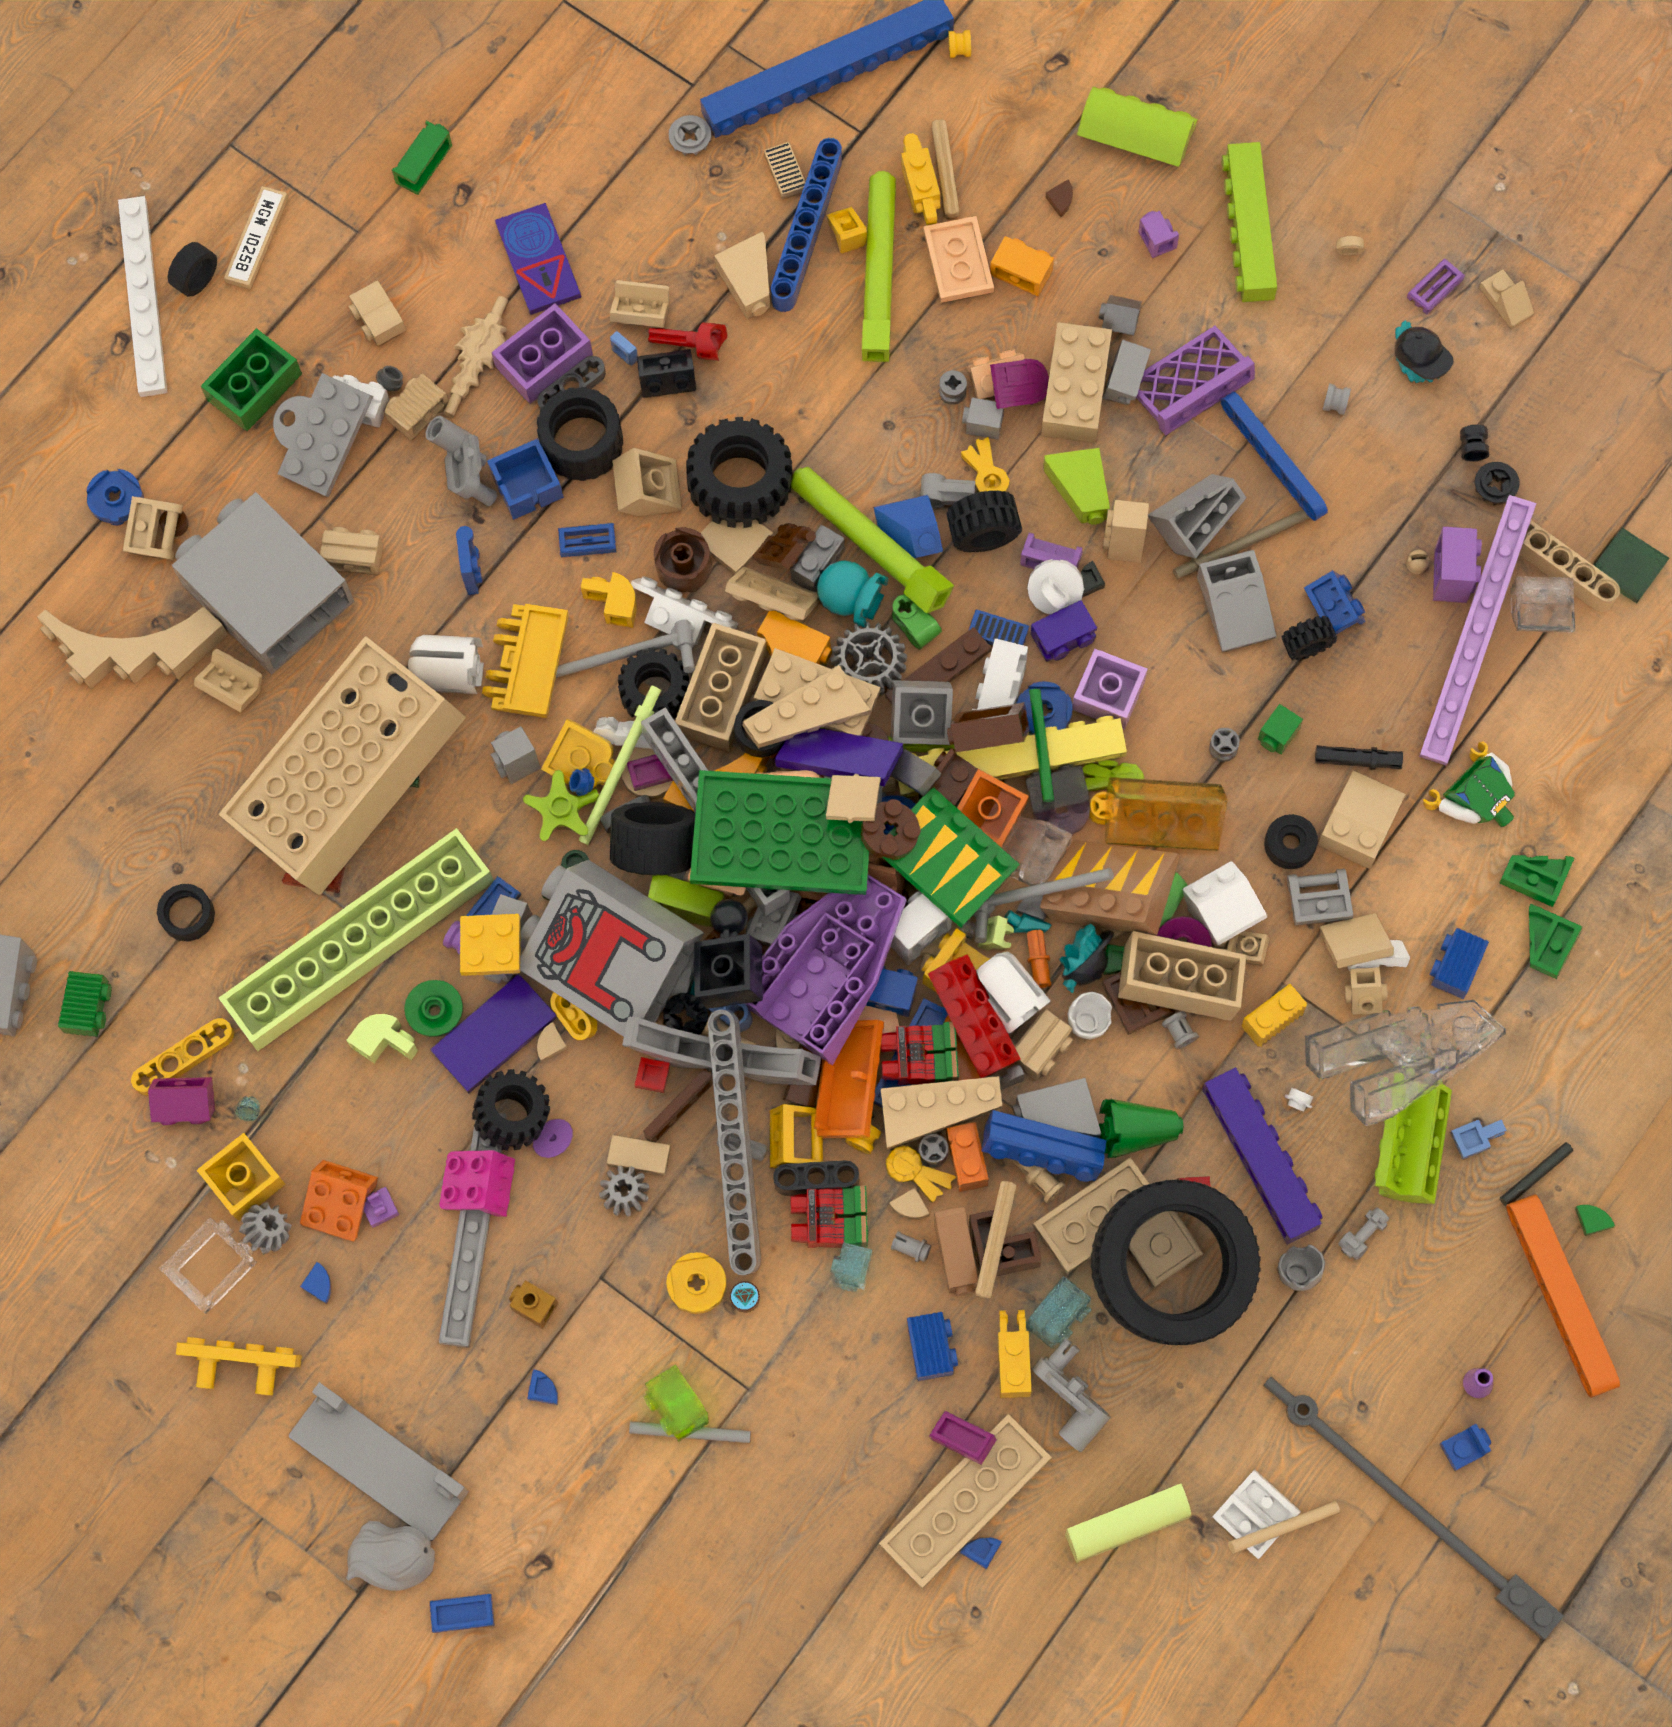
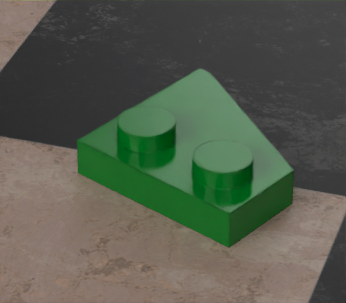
M1512 855L1499 883L1553 907L1575 858L1565 856L1564 859H1548V856L1527 857L1526 855Z
M1530 904V968L1557 979L1582 932L1583 926Z

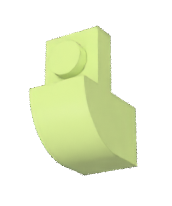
M375 1014L365 1018L346 1040L353 1050L373 1063L376 1062L387 1045L410 1060L418 1052L413 1043L415 1039L403 1030L397 1033L401 1028V1024L396 1017L388 1014Z

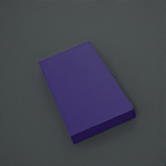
M819 728L817 731L810 733L806 731L787 739L775 758L776 767L796 771L808 770L818 775L832 777V775L854 776V774L880 777V786L885 787L903 753V743Z
M518 974L430 1050L469 1094L543 1031L547 1025L557 1019V1015Z

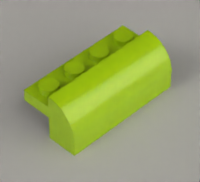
M1092 87L1082 113L1077 135L1179 167L1185 157L1189 139L1195 130L1198 119L1192 117L1187 112L1168 110L1161 104L1142 102L1135 96L1116 94L1115 91L1109 88L1099 89Z
M1393 1071L1392 1081L1388 1087V1107L1384 1113V1133L1379 1144L1380 1158L1378 1167L1375 1170V1186L1379 1188L1380 1195L1390 1199L1410 1203L1435 1204L1452 1090L1439 1081H1417L1405 1072Z

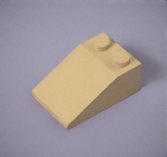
M1353 770L1321 835L1318 846L1371 869L1406 794Z

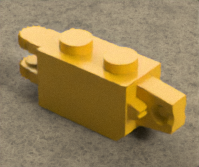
M909 133L903 138L904 153H901V170L913 213H923L926 226L937 224L936 209L941 208L940 191L928 148L922 149L918 135Z

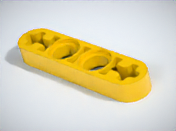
M216 1018L139 1067L133 1072L131 1077L132 1086L139 1094L148 1095L149 1086L140 1085L142 1083L141 1077L146 1075L150 1078L149 1082L151 1084L153 1079L159 1078L153 1070L155 1067H157L163 1078L180 1077L229 1045L234 1038L233 1027L223 1018ZM219 1026L221 1029H226L223 1038L215 1036L217 1034L215 1029ZM205 1034L213 1044L211 1047H209L207 1041L202 1037ZM196 1041L203 1044L202 1052L197 1056L189 1055V1045ZM168 1058H176L178 1060V1067L172 1072H166L163 1069V1063Z

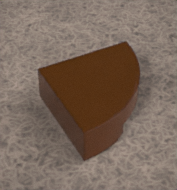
M1069 180L1049 190L1045 196L1060 217L1068 211L1072 202L1073 190Z

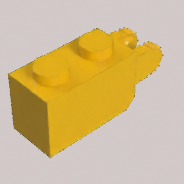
M1006 1310L999 1311L998 1362L1000 1398L1030 1397L1032 1391L1029 1331H1026L1025 1310H1018L1017 1324L1019 1331L1007 1332L1008 1315Z

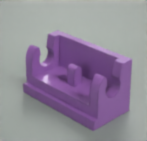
M1028 533L1021 553L1020 565L1035 569L1037 565L1045 560L1053 559L1060 561L1061 559L1070 562L1078 569L1083 548L1077 546L1076 550L1036 539L1033 533Z

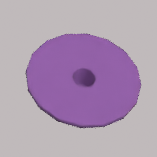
M562 1119L546 1122L537 1140L533 1139L535 1152L545 1158L555 1157L563 1153L573 1138L571 1125Z

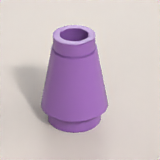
M1481 1368L1469 1370L1463 1378L1465 1391L1474 1398L1488 1396L1493 1389L1492 1373L1487 1369ZM1478 1375L1480 1378H1484L1485 1384L1479 1382Z

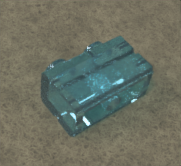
M1063 1276L1026 1321V1328L1050 1348L1054 1349L1057 1344L1063 1342L1064 1338L1069 1339L1073 1332L1070 1328L1076 1320L1082 1323L1092 1310L1088 1306L1091 1303V1297Z

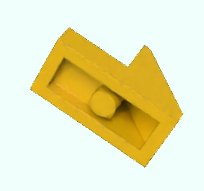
M852 206L826 215L828 224L836 235L840 253L852 251L866 245V227Z

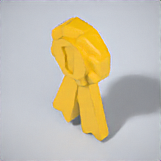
M986 437L984 440L976 439L979 455L973 446L970 445L968 450L961 452V458L978 473L975 479L977 491L996 490L1007 492L1010 480L1003 469L993 465L989 437Z
M910 1146L894 1148L885 1160L887 1174L891 1178L902 1183L913 1180L932 1203L936 1200L937 1196L943 1195V1192L933 1183L949 1190L952 1187L951 1181L956 1178L952 1174L922 1166L920 1154Z

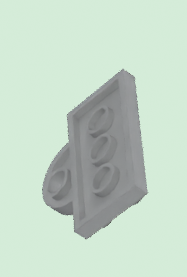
M322 373L311 398L295 396L284 401L278 407L273 420L274 433L278 441L288 448L277 474L329 497L374 396ZM289 411H293L296 417L295 422L291 426H286L283 422L284 415Z

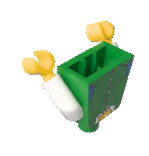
M1479 742L1477 748L1482 753L1476 752L1473 748L1470 749L1469 757L1474 763L1443 794L1445 798L1443 800L1440 799L1439 792L1432 789L1429 790V795L1436 798V801L1429 802L1423 799V805L1428 810H1435L1439 807L1440 812L1468 823H1485L1494 819L1500 827H1504L1514 818V815L1505 806L1515 796V792L1512 789L1510 769L1495 754L1488 753V745L1485 742Z

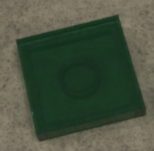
M1621 528L1594 566L1618 583L1621 594L1638 603L1670 558L1626 529Z

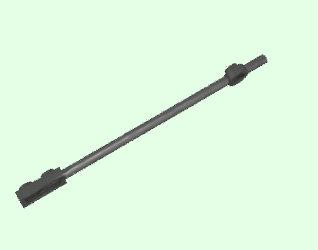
M1273 1377L1266 1381L1263 1386L1287 1406V1417L1293 1425L1298 1427L1310 1425L1500 1590L1494 1598L1540 1639L1545 1640L1564 1617L1562 1613L1516 1574L1508 1581L1322 1421L1317 1416V1404L1311 1397L1306 1395L1293 1396ZM1298 1406H1306L1308 1414H1299Z

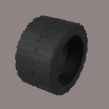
M587 387L568 388L550 397L546 401L547 403L542 406L540 415L537 418V433L539 442L553 470L558 475L567 477V479L580 481L596 479L600 475L609 472V469L613 467L612 460L621 456L623 445L619 414H617L614 403H611L606 395ZM576 418H591L600 422L606 428L603 438L595 446L580 451L569 450L555 442V436L565 423Z
M662 802L632 803L618 807L611 814V863L621 870L641 875H670L688 871L691 869L695 813L683 806Z

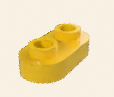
M553 992L550 999L551 1008L569 1034L576 1040H585L593 1037L598 1027L597 1020L572 1003L569 1005L566 999Z

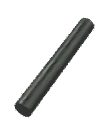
M1567 1142L1561 1145L1502 1195L1500 1201L1507 1206V1204L1518 1199L1574 1151L1571 1145Z

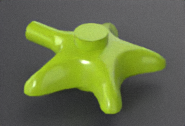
M557 770L553 774L551 790L547 797L540 798L525 795L523 801L543 816L540 839L547 841L552 832L560 826L568 827L580 836L588 835L589 830L580 819L578 812L584 806L597 801L599 793L597 789H594L585 796L570 794L565 786L563 772Z

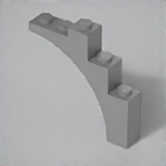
M628 1017L622 1046L656 1058L655 1060L669 1062L670 1066L675 1068H706L709 1072H712L709 1037L677 1030L638 1017ZM741 1043L745 1077L764 1084L816 1085L821 1056L803 1049L777 1048ZM727 1044L721 1048L720 1057L722 1060L728 1061L733 1056V1050Z

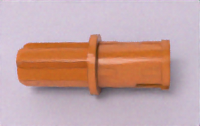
M1031 930L1027 932L1030 956L1027 959V963L1031 964L1034 981L1040 988H1047L1052 984L1048 967L1050 956L1046 953L1044 932L1042 930Z

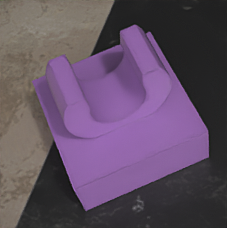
M386 1187L367 1196L364 1212L372 1228L399 1215Z

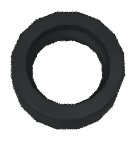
M191 242L185 245L172 260L168 270V283L187 297L200 293L208 285L215 273L217 266L216 255L198 242Z
M757 700L749 702L736 715L734 724L736 742L744 752L751 756L760 758L772 756L780 751L786 741L758 748L745 734L744 727L742 726L743 721L772 705L773 702Z
M192 884L176 885L164 892L158 901L156 912L159 923L169 936L178 941L188 942L205 935L213 925L215 917L212 901L201 888ZM185 897L195 898L200 902L203 909L199 921L188 928H178L173 925L169 917V911L173 904Z

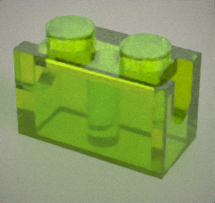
M676 1365L645 1383L648 1391L643 1396L644 1400L652 1412L658 1411L662 1417L659 1420L660 1424L668 1436L673 1434L679 1442L709 1424L708 1412Z

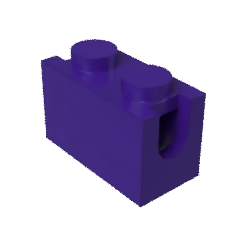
M1082 600L1032 623L1030 635L1046 662L1052 659L1057 661L1066 657L1069 651L1077 647L1085 648L1092 644L1096 638L1095 631H1097V626Z

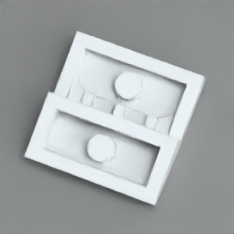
M1254 1470L1212 1517L1237 1539L1295 1517L1301 1511L1261 1474ZM1278 1537L1247 1549L1259 1559Z

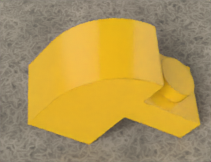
M612 572L610 582L601 577L582 579L581 592L583 599L606 602L604 608L606 624L634 627L637 602L633 586L628 579L615 572Z

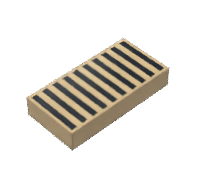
M786 142L765 149L764 155L781 198L784 199L802 193L806 182L790 143Z

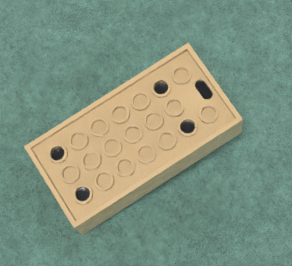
M365 636L218 815L294 879L320 896L466 717L444 697Z

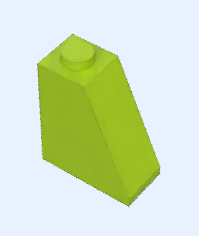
M1093 448L1044 455L1043 469L1045 474L1080 523L1096 525L1107 520L1110 505L1100 449Z
M653 875L648 895L650 899L688 923L712 927L710 914L713 907L719 901L725 899L723 892L697 884H690V882L667 875Z

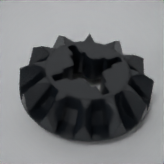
M1490 462L1483 465L1478 470L1474 480L1476 492L1482 496L1483 501L1488 500L1494 505L1502 502L1506 504L1509 495L1516 496L1520 486L1516 471L1503 462ZM1493 479H1495L1497 482H1504L1502 483L1500 490H1498L1496 486H1490Z
M689 993L674 995L667 1001L662 1011L664 1014V1025L700 1035L708 1021L706 1007L695 998V995ZM686 1008V1015L693 1020H688L683 1026L682 1018L675 1014H680Z

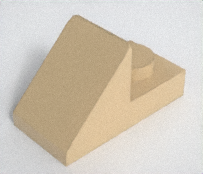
M1501 270L1481 282L1479 288L1511 329L1534 315L1523 281L1514 284L1507 273Z

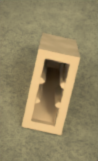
M760 232L714 255L716 269L746 319L752 316H760L770 308L766 242L764 233Z

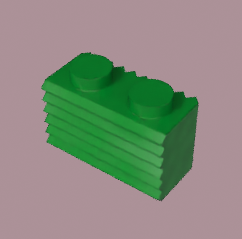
M68 972L64 999L62 1001L63 1005L61 1006L58 1027L63 1033L98 1037L99 1029H103L106 1023V1013L103 1012L104 1003L110 1000L112 992L111 984H108L109 981L104 975Z

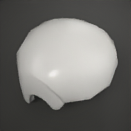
M1092 991L1078 996L1070 1005L1067 1014L1068 1023L1073 1029V1033L1080 1038L1088 1040L1101 1037L1112 1023L1111 1003L1102 994Z

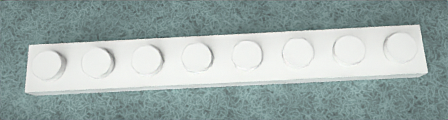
M145 196L118 200L138 393L140 397L167 393L147 200Z

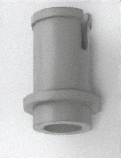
M898 1231L895 1235L897 1238H894L891 1250L915 1258V1262L920 1260L925 1262L931 1249V1245L927 1244V1240L919 1241Z

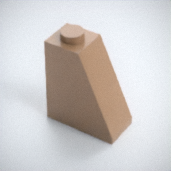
M964 1207L934 1212V1227L949 1294L955 1292L956 1296L971 1294L974 1292L973 1289L977 1287L978 1275Z

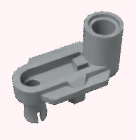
M442 416L433 418L427 427L426 438L447 451L444 460L448 490L464 499L473 497L484 505L491 506L497 498V492L480 483L479 472L487 460L486 455L480 452L478 437Z
M1064 1338L1049 1358L1041 1357L1032 1370L1077 1410L1062 1427L1059 1434L1073 1448L1082 1452L1109 1421L1111 1416L1084 1392L1088 1387L1086 1382L1078 1376L1070 1380L1064 1375L1063 1369L1080 1351L1076 1345H1072L1065 1354V1351L1072 1342Z

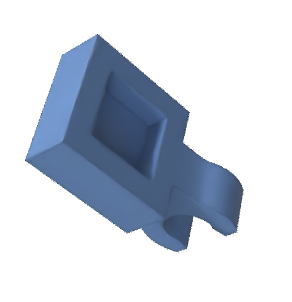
M1476 1120L1451 1130L1450 1134L1463 1160L1490 1149L1491 1145L1488 1140L1504 1135V1132L1507 1130L1502 1120L1483 1128L1480 1121Z

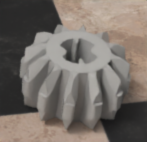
M618 1166V1175L615 1176L610 1170L607 1172L611 1181L601 1180L600 1185L606 1190L599 1192V1196L601 1199H607L604 1203L606 1209L614 1206V1215L618 1216L623 1208L626 1216H631V1207L634 1206L638 1212L642 1210L638 1201L648 1202L649 1198L643 1192L648 1191L650 1187L648 1183H642L645 1179L643 1173L635 1176L634 1167L631 1166L626 1174L624 1173L623 1166ZM627 1186L628 1190H631L627 1191L628 1195L622 1197L620 1193V1187Z
M268 1202L263 1203L260 1207L256 1204L249 1209L248 1213L242 1216L241 1222L243 1224L240 1226L239 1232L246 1235L243 1238V1243L250 1242L252 1244L251 1252L256 1251L259 1247L263 1255L267 1254L270 1250L275 1252L282 1247V1244L288 1241L290 1236L288 1232L292 1225L284 1222L288 1214L278 1213L279 1205L271 1209Z

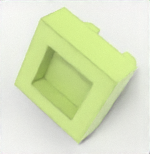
M999 915L988 918L986 942L978 943V947L985 950H1004L1010 948L1011 943L1004 940L1005 934L1014 933V928L1007 924L1008 919Z

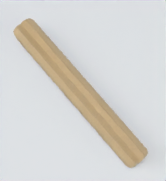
M935 120L932 122V132L944 213L946 218H956L959 216V205L947 125L945 120Z
M1002 1181L1000 1183L976 1287V1296L989 1299L992 1296L1016 1191V1184L1012 1182Z

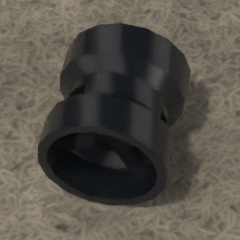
M1468 425L1460 429V440L1463 442L1461 448L1463 460L1481 461L1489 457V446L1486 444L1488 439V429L1486 426Z

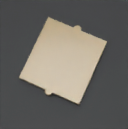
M854 774V776L832 775L826 819L848 820L849 823L853 821H875L881 782L880 777L859 776V774Z

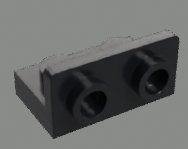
M691 349L637 356L643 398L696 391Z

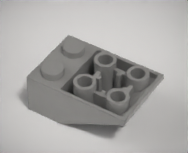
M1254 550L1199 565L1197 579L1222 652L1276 638L1265 584Z

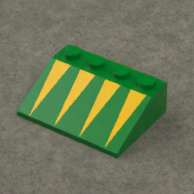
M933 787L911 809L916 815L921 829L914 849L901 859L891 860V858L883 856L882 858L961 928L1006 882L1020 864ZM894 827L888 834L896 836V827Z

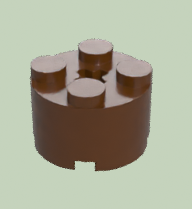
M679 527L675 528L672 532L663 534L655 544L654 560L657 575L666 587L678 590L679 592H696L707 581L711 573L712 562L709 546L701 533L691 528Z

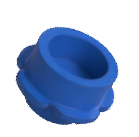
M576 769L572 773L569 781L570 790L576 792L578 796H585L588 792H591L594 787V777L589 769Z

